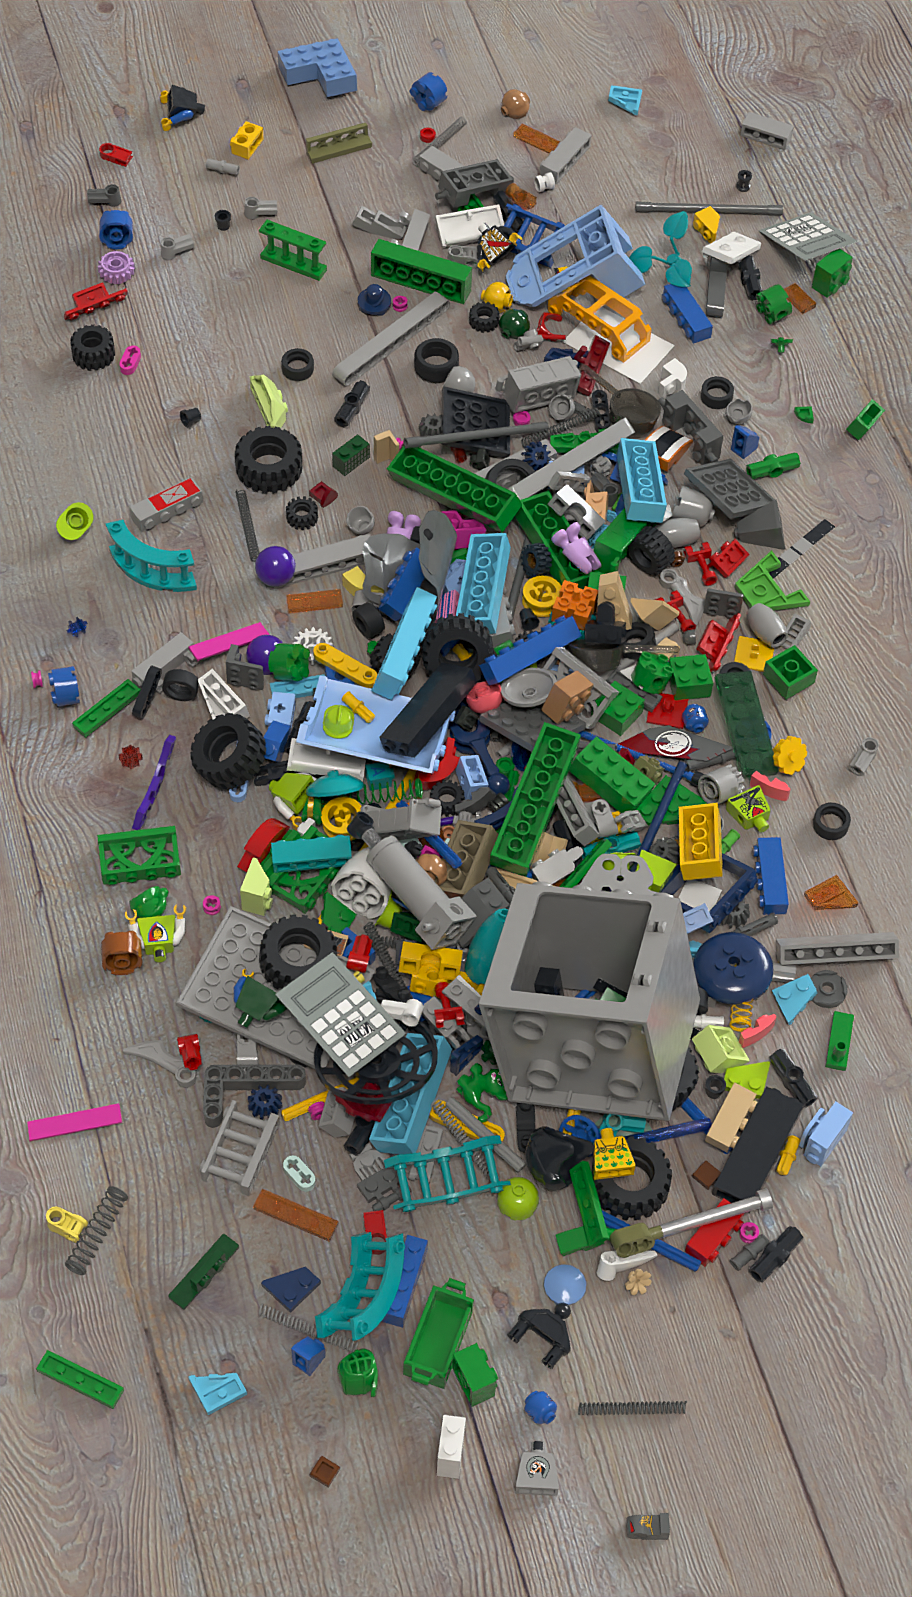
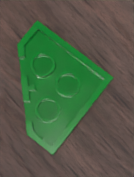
M667 775L636 808L648 827L671 778ZM679 784L662 823H667V825L679 824V807L707 803L703 798Z

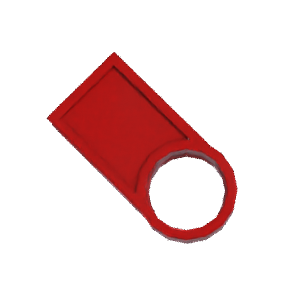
M104 143L99 147L100 157L103 160L124 167L133 158L131 156L132 151L111 143ZM106 150L112 151L110 153H104V151Z
M383 1210L364 1212L365 1232H371L372 1239L380 1237L386 1242L387 1234ZM372 1250L374 1255H380L385 1252V1250Z

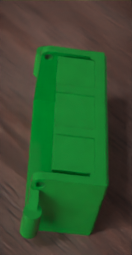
M624 508L595 541L593 551L601 562V567L598 568L599 572L607 574L618 571L619 564L629 553L627 550L629 544L645 526H652L654 528L657 522L628 520Z
M449 1278L448 1282L441 1288L433 1285L403 1363V1375L411 1377L412 1381L426 1386L431 1384L445 1389L452 1370L453 1354L459 1351L473 1313L474 1299L466 1297V1283ZM447 1286H448V1287H451V1288L460 1290V1291H462L463 1293H462V1294H459V1293H456V1292L447 1290L446 1288H447Z

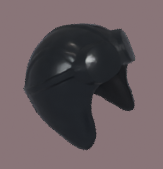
M542 1126L535 1129L528 1140L525 1150L526 1165L531 1175L539 1183L543 1184L546 1189L552 1191L562 1190L572 1184L569 1170L593 1153L594 1144L591 1141Z

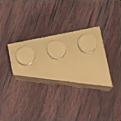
M618 571L600 575L598 605L605 601L613 603L615 606V621L626 622V630L631 629L633 617Z
M734 1082L705 1141L725 1152H728L730 1147L734 1148L739 1139L736 1136L738 1131L744 1130L748 1119H746L748 1113H752L757 1105V1101H755L757 1094Z

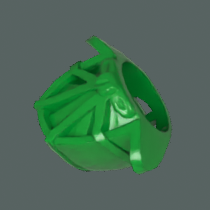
M364 1348L357 1349L344 1357L337 1367L343 1392L345 1395H365L371 1391V1397H375L378 1389V1371L374 1355L370 1350Z

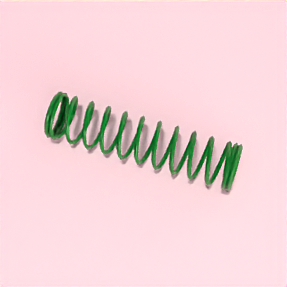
M416 778L415 798L412 792L411 780L409 779L410 792L409 798H407L404 791V782L401 780L402 797L399 799L396 781H394L395 794L392 800L389 793V783L386 782V801L382 796L381 783L379 782L380 796L378 801L374 795V785L371 783V802L367 798L366 784H364V802L362 803L360 800L359 790L356 791L357 801L363 805L366 800L371 804L373 799L376 803H379L382 798L383 802L386 803L388 797L393 802L396 797L401 801L403 796L406 800H409L411 795L414 799H421L423 795L422 783L419 778ZM342 794L338 795V797H346V795Z

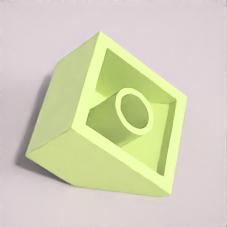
M253 858L240 889L242 910L265 916L267 909L270 910L272 906V888H270L269 879L256 858Z
M708 1025L692 1038L695 1050L703 1058L706 1069L712 1073L722 1074L726 1072L727 1068L741 1066L750 1061L730 1027Z

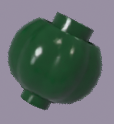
M517 309L506 310L499 320L502 336L506 339H518V337L524 336V333L530 329L527 313Z

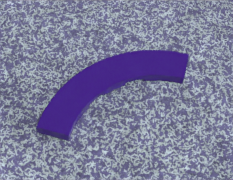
M169 735L164 742L148 791L136 811L132 829H141L147 818V811L151 810L165 775L167 760H170L174 748L175 736Z

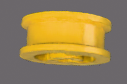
M536 576L529 579L523 587V607L531 608L537 617H549L556 598L559 597L561 584L548 576Z
M337 797L330 800L322 809L321 820L325 834L328 837H335L337 835L350 836V841L356 839L349 834L347 826L352 821L350 813L356 815L361 810L360 803L350 797ZM333 816L335 819L336 826L330 823V820Z

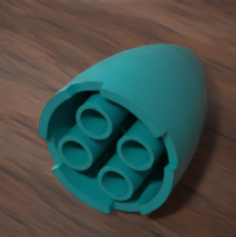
M503 908L492 913L478 928L469 946L465 960V971L468 977L478 985L486 983L509 911L508 909Z

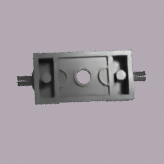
M498 159L441 171L438 187L442 192L435 193V198L437 200L446 198L455 208L468 205L470 194L490 190L493 195H496L498 191L503 190V192L510 195L514 178L509 175Z
M681 390L665 399L663 397L659 398L657 403L664 410L662 418L664 426L674 431L684 427L685 431L694 438V459L701 465L718 462L724 435L689 396Z

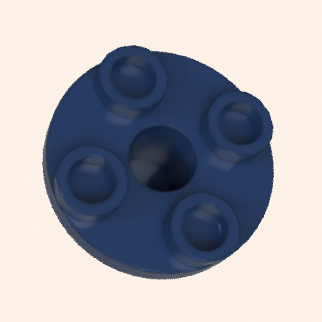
M371 284L358 296L359 310L362 313L383 316L391 306V296L380 285Z

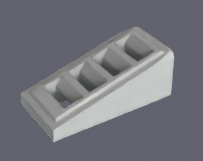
M794 614L786 630L789 635L796 639L788 637L787 641L791 642L792 645L783 643L781 647L785 649L794 645L797 647L810 629L811 621ZM793 629V630L799 632V634H796V633L792 632L791 630Z

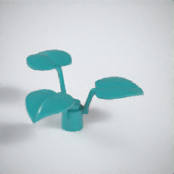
M682 211L673 214L666 219L663 225V232L666 236H670V241L675 251V254H670L667 260L652 256V249L648 246H641L633 251L629 259L641 273L647 272L652 266V259H655L670 266L666 271V279L670 284L677 287L691 286V264L689 261L679 257L680 253L673 238L681 239L685 235L688 228L687 213Z

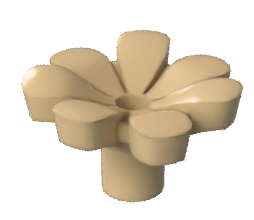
M641 1269L631 1271L628 1275L629 1281L625 1283L626 1289L630 1290L632 1295H636L638 1290L641 1294H644L647 1291L644 1286H649L652 1282L649 1279L651 1274L647 1271L643 1272Z

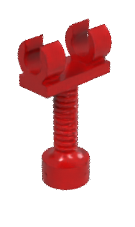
M701 543V550L693 552L691 545L684 547L685 551L683 553L687 563L698 561L703 572L702 580L704 585L711 586L715 584L718 578L714 571H710L705 561L712 554L709 543Z
M677 590L671 592V601L667 602V604L679 611V615L676 618L681 623L680 629L683 633L688 630H695L696 624L691 619L687 620L678 609V607L683 606L684 598ZM662 597L655 599L659 601H664Z
M439 982L434 988L436 996L441 999L443 1009L434 1010L436 1028H443V1022L456 1019L457 1026L465 1025L462 1006L451 1008L449 998L442 993L449 985L448 982Z

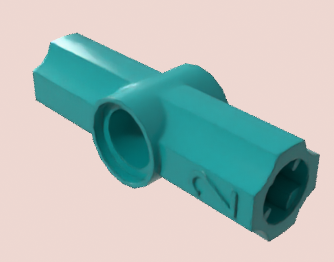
M635 831L619 836L604 837V839H608L612 843L611 847H613L609 848L604 854L624 853L641 846L640 837ZM598 842L582 846L583 859Z

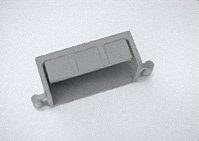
M568 356L509 370L508 375L497 379L495 390L498 392L503 391V396L513 413L549 405L551 399L559 394H565L574 399L581 373L577 368L578 362Z
M432 798L411 799L409 806L382 809L369 805L361 806L360 811L365 812L373 819L374 823L372 826L374 831L382 840L389 836H395L397 840L440 835L442 809L440 800Z

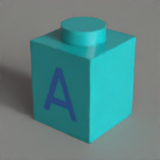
M379 762L365 765V776L369 791H372L371 783L374 785V790L379 789V782L381 783V789L386 788V782L389 783V787H392V779H395L393 768H389V764Z

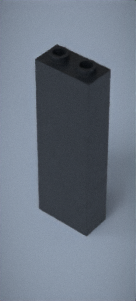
M442 662L379 738L383 749L388 753L415 758L476 685L477 680L472 668Z
M766 1086L714 1185L712 1195L722 1200L725 1198L730 1203L756 1196L755 1192L762 1190L802 1113L804 1104L794 1097L782 1094L778 1089Z

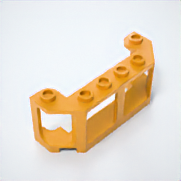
M591 275L573 284L562 294L548 299V312L561 315L564 310L570 313L590 329L611 341L612 355L623 363L650 342L651 327L649 324L645 325L640 316L643 313L640 308ZM589 293L598 301L589 308H584L569 297L571 295L577 297L580 294ZM607 305L626 319L616 327H612L594 315V313L602 306ZM634 324V331L639 334L641 342L627 352L620 335Z

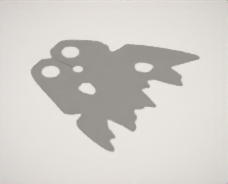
M615 854L600 855L580 884L596 891H601L603 887H610L611 892L616 889H626L633 894L653 896L658 893L648 889L653 884V875L647 863L642 857L627 855L623 859H620ZM605 860H612L615 863V867L612 870H605L602 864ZM629 862H637L640 867L639 870L630 872L627 869ZM617 876H623V881H618Z

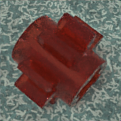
M132 745L125 748L122 747V753L118 754L122 767L126 766L130 769L136 766L139 767V760H143L139 747L135 748Z

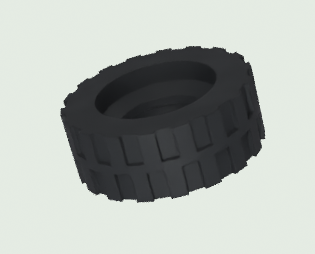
M633 622L632 628L626 630V640L622 644H615L618 654L624 658L639 659L642 652L651 653L652 649L656 646L653 627L645 622ZM632 638H644L637 643H627Z

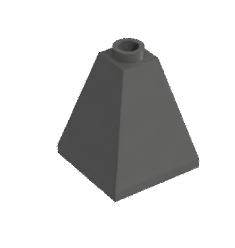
M777 499L738 521L737 527L734 528L735 536L740 538V542L781 550L786 549Z

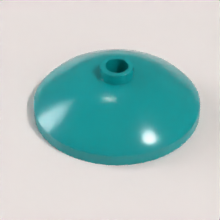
M338 770L328 771L327 775L316 779L306 789V795L326 797L347 794L364 788V783L350 774L339 773Z

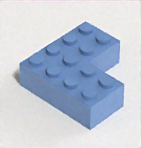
M338 38L277 51L279 69L287 85L318 79L327 97L357 91V74Z

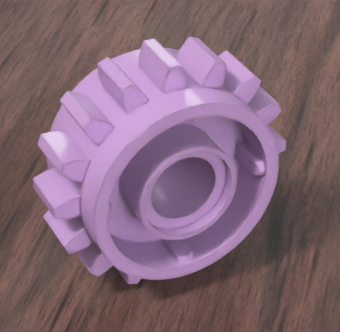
M109 252L101 257V261H98L100 277H103L104 281L111 284L124 283L131 279V275H134L135 266L133 259L123 252Z

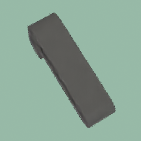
M712 256L709 269L706 315L723 317L728 263Z

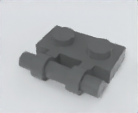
M383 1168L357 1184V1188L368 1204L376 1199L377 1203L372 1205L374 1211L386 1210L395 1201L403 1200L397 1171H394V1168ZM392 1190V1194H390L387 1197L383 1196L385 1193Z

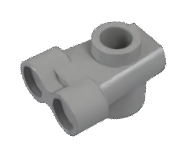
M536 329L529 330L524 333V336L518 337V341L514 342V349L516 351L524 350L525 348H530V350L538 349L543 343V337L538 335Z

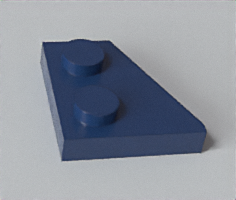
M476 1035L451 1053L450 1072L455 1076L482 1050L483 1039L480 1036Z

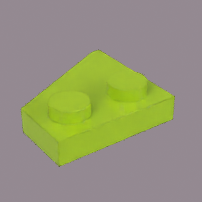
M766 1061L727 1068L724 1078L726 1082L725 1090L730 1091L735 1082L756 1093L755 1098L760 1099L764 1092L770 1062Z

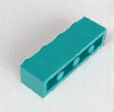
M337 835L328 838L297 839L296 841L280 840L271 843L274 873L342 867L352 858L350 836Z

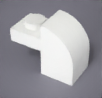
M676 358L665 364L662 368L661 378L663 381L659 384L658 394L663 398L668 394H672L675 390L679 392L685 389L687 370Z

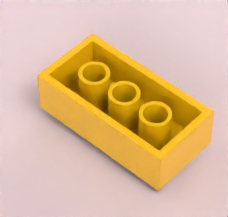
M718 803L679 807L680 868L683 881L722 877L721 817Z

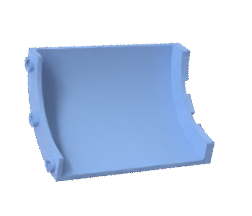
M320 675L313 699L316 701L315 707H310L306 718L308 722L304 721L300 724L296 742L433 774L434 771H438L440 756L444 757L446 734L449 723L454 721L456 711L452 712L415 758L388 753L383 749L379 737L412 698L395 694L393 699L390 700L371 691V688L331 680L326 676ZM350 691L359 701L364 702V706L375 715V718L372 722L367 723L356 713L354 714L351 734L342 739L332 738L323 730L325 710L333 705H343L350 708L341 700L343 695Z

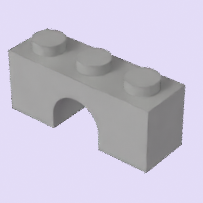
M567 484L548 503L560 516L564 513L573 515L581 526L579 534L585 537L587 541L606 522Z

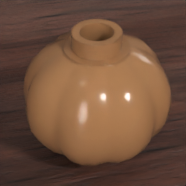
M517 89L507 91L501 102L502 114L513 119L526 116L530 107L528 95Z
M422 854L419 858L415 859L434 882L436 876L438 877L436 883L438 886L447 880L446 862L438 855Z

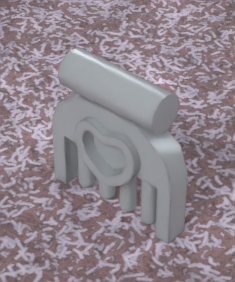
M369 1142L361 1154L357 1156L349 1154L350 1159L354 1161V1170L361 1181L365 1177H370L366 1170L371 1175L375 1174L372 1170L373 1168L376 1172L379 1171L375 1162L380 1169L384 1168L381 1162L384 1164L385 1158L379 1151L373 1150Z

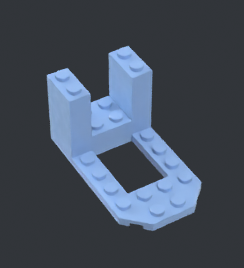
M602 205L597 206L517 254L513 260L514 265L512 269L508 270L506 274L507 283L513 295V301L516 304L530 307L538 306L590 274H593L598 281L622 297L629 295L646 284L641 271L625 254L633 249L629 236ZM578 238L584 258L543 282L537 262Z

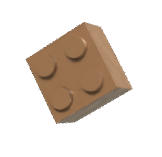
M577 670L554 683L541 710L557 724L564 720L568 721L573 715H578L584 710V703L591 696L590 691L594 684Z

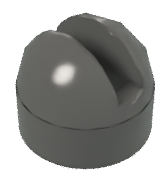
M694 629L685 631L682 637L683 641L690 645L696 644Z

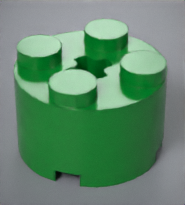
M278 643L274 646L276 648L270 652L268 664L269 670L274 673L276 680L300 681L308 677L310 656L308 648L301 644Z

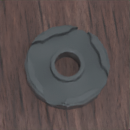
M822 970L816 972L811 977L817 990L816 996L812 999L816 1005L823 1008H834L843 1003L847 996L848 986L842 976L840 977L834 971ZM830 986L833 991L825 992L822 987Z

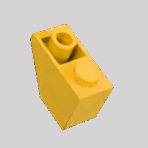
M711 206L694 213V228L710 244L716 241L720 215Z

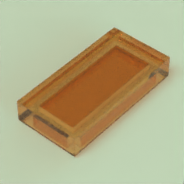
M796 283L784 289L789 297L787 299L802 314L816 307V302Z

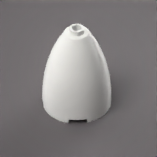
M369 846L353 855L343 865L331 886L333 896L354 913L371 919L383 913L392 889L366 861L367 855L371 850Z

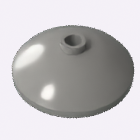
M526 668L503 681L501 694L503 699L511 705L523 708L535 707L545 703L557 680L548 670Z

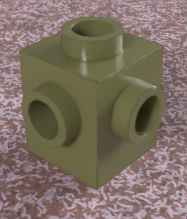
M639 756L634 764L635 768L655 784L661 780V773L664 768L660 766V762L657 759Z

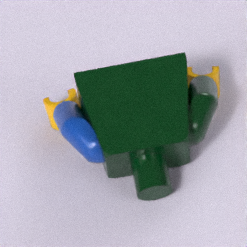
M246 969L242 970V976L234 986V1002L236 1004L235 1007L243 1011L237 1023L248 1029L254 1018L261 1023L270 1021L281 1015L288 1008L275 995V991L254 980V972L251 975H246Z

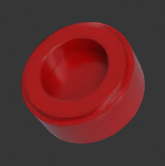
M427 127L420 131V140L422 142L431 143L435 140L436 132L434 129Z

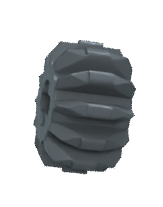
M434 413L433 416L427 414L426 417H422L419 424L421 437L441 435V415L436 416Z
M663 837L662 840L657 839V843L652 844L653 849L648 851L656 856L679 864L680 846L673 839Z
M745 899L739 902L732 912L722 920V925L729 924L731 929L733 925L738 927L741 924L745 925L747 923V919L750 917L749 904H745Z

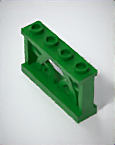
M311 825L300 839L328 838V836L319 832L316 827ZM330 867L328 870L327 868H321L318 876L300 880V870L273 872L268 878L270 888H272L271 894H275L306 914L309 909L312 910L318 897L325 894L329 883L334 880L342 867ZM291 872L297 873L295 880H293L294 876H289ZM280 886L291 888L290 893L280 888ZM296 888H299L301 896L304 891H307L309 894L305 899H298L294 893Z
M175 826L97 835L101 876L104 885H115L122 882L133 883L146 879L155 880L162 877L173 878L181 875ZM167 843L173 844V852L165 850ZM135 847H142L146 852L153 854L142 865L135 864L125 858L133 853ZM105 851H111L113 856L105 860ZM162 855L170 856L173 862L161 864L163 861L168 862ZM117 860L118 862L113 865V869L116 867L120 869L108 870L109 864Z

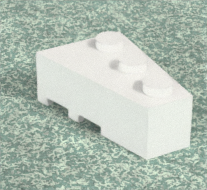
M213 669L198 679L212 719L221 714L225 716L226 713L240 714L245 718L250 716L243 701Z

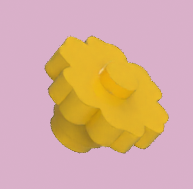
M787 736L786 739H780L772 750L774 765L779 767L780 773L793 775L795 771L799 772L805 765L804 758L807 756L806 745L801 743V738Z

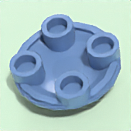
M563 1264L555 1266L548 1271L544 1280V1289L548 1297L556 1305L563 1302L570 1305L576 1303L585 1295L586 1280L579 1269L572 1265Z

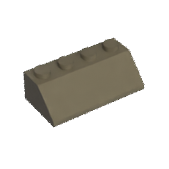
M463 820L457 821L448 846L460 857L462 865L455 869L442 857L447 865V880L439 886L449 899L455 897L462 898L472 887L483 881L490 863L491 852L499 835L492 825Z

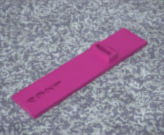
M259 622L189 646L188 649L195 659L200 661L228 651L231 644L240 647L249 644L260 635H269V633Z
M118 1103L28 1121L29 1140L35 1141L122 1123L120 1104Z

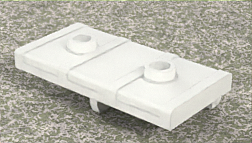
M499 204L435 216L442 248L477 242V239L482 236L478 227L483 223H486L489 228L494 225L498 227L504 226Z
M731 232L727 236L704 246L702 250L703 257L708 259L709 256H712L729 264H733L736 261L741 262L744 257L759 250L761 242L739 233Z
M292 738L287 771L327 775L328 771L338 770L339 773L350 774L363 782L366 758L297 743V739Z

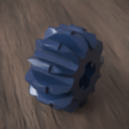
M540 441L536 443L530 442L529 446L524 447L526 452L521 453L522 456H525V459L522 461L530 465L534 471L540 470L548 465L547 461H551V458L548 457L551 451H546L547 445H542Z
M259 1085L258 1091L252 1089V1096H248V1110L252 1111L254 1117L260 1115L261 1120L264 1119V1116L269 1118L271 1113L278 1115V1109L282 1108V1096L277 1094L276 1087L270 1090L269 1085L264 1089Z

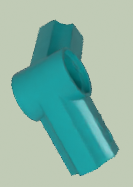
M605 1113L603 1121L598 1128L599 1131L605 1128H612L614 1137L618 1130L644 1133L646 1118L617 1115V1124L609 1125V1118L616 1114Z

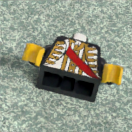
M486 223L481 224L478 230L482 236L477 239L479 260L477 265L479 269L484 272L483 268L485 266L490 268L489 264L494 266L517 246V239L522 240V237L513 229L505 226L498 227L494 225L489 228Z

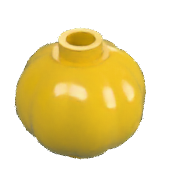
M494 282L486 290L482 291L481 300L485 301V303L490 302L491 305L495 304V307H498V311L503 313L506 311L503 307H511L513 295L506 284Z

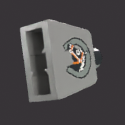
M533 1441L531 1443V1452L522 1453L515 1494L558 1495L559 1484L554 1454L544 1453V1442Z

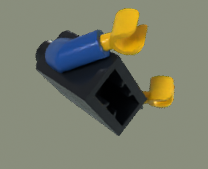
M172 85L169 93L166 90L161 92V103H167L168 117L170 118H163L161 120L164 131H169L171 124H177L184 120H193L195 113L203 114L205 111V104L197 103V94L186 90L184 87Z

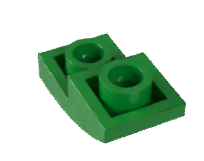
M584 1226L555 1235L562 1256L582 1249L588 1251L596 1248L589 1247Z

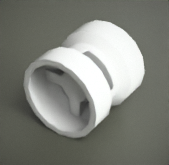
M551 172L546 173L544 176L538 175L534 177L537 192L555 188V180Z

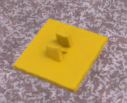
M739 636L734 662L742 663L750 670L764 672L765 662L773 658L774 648L765 644L760 639Z

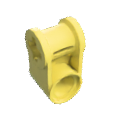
M57 1206L50 1208L46 1213L49 1230L75 1243L79 1241V1235L83 1228L88 1225V1221L83 1217L72 1214ZM54 1217L61 1218V1220L58 1222L51 1221Z

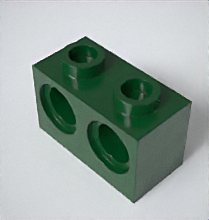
M394 912L390 928L391 932L418 942H425L415 931L420 922L412 913Z

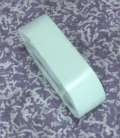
M289 1156L284 1160V1172L301 1191H311L316 1184L313 1172L297 1156ZM289 1164H296L297 1171L294 1168L289 1169ZM301 1175H302L306 1180L310 1178V1183L307 1184V1183L305 1182V1183L302 1184V1177H301Z

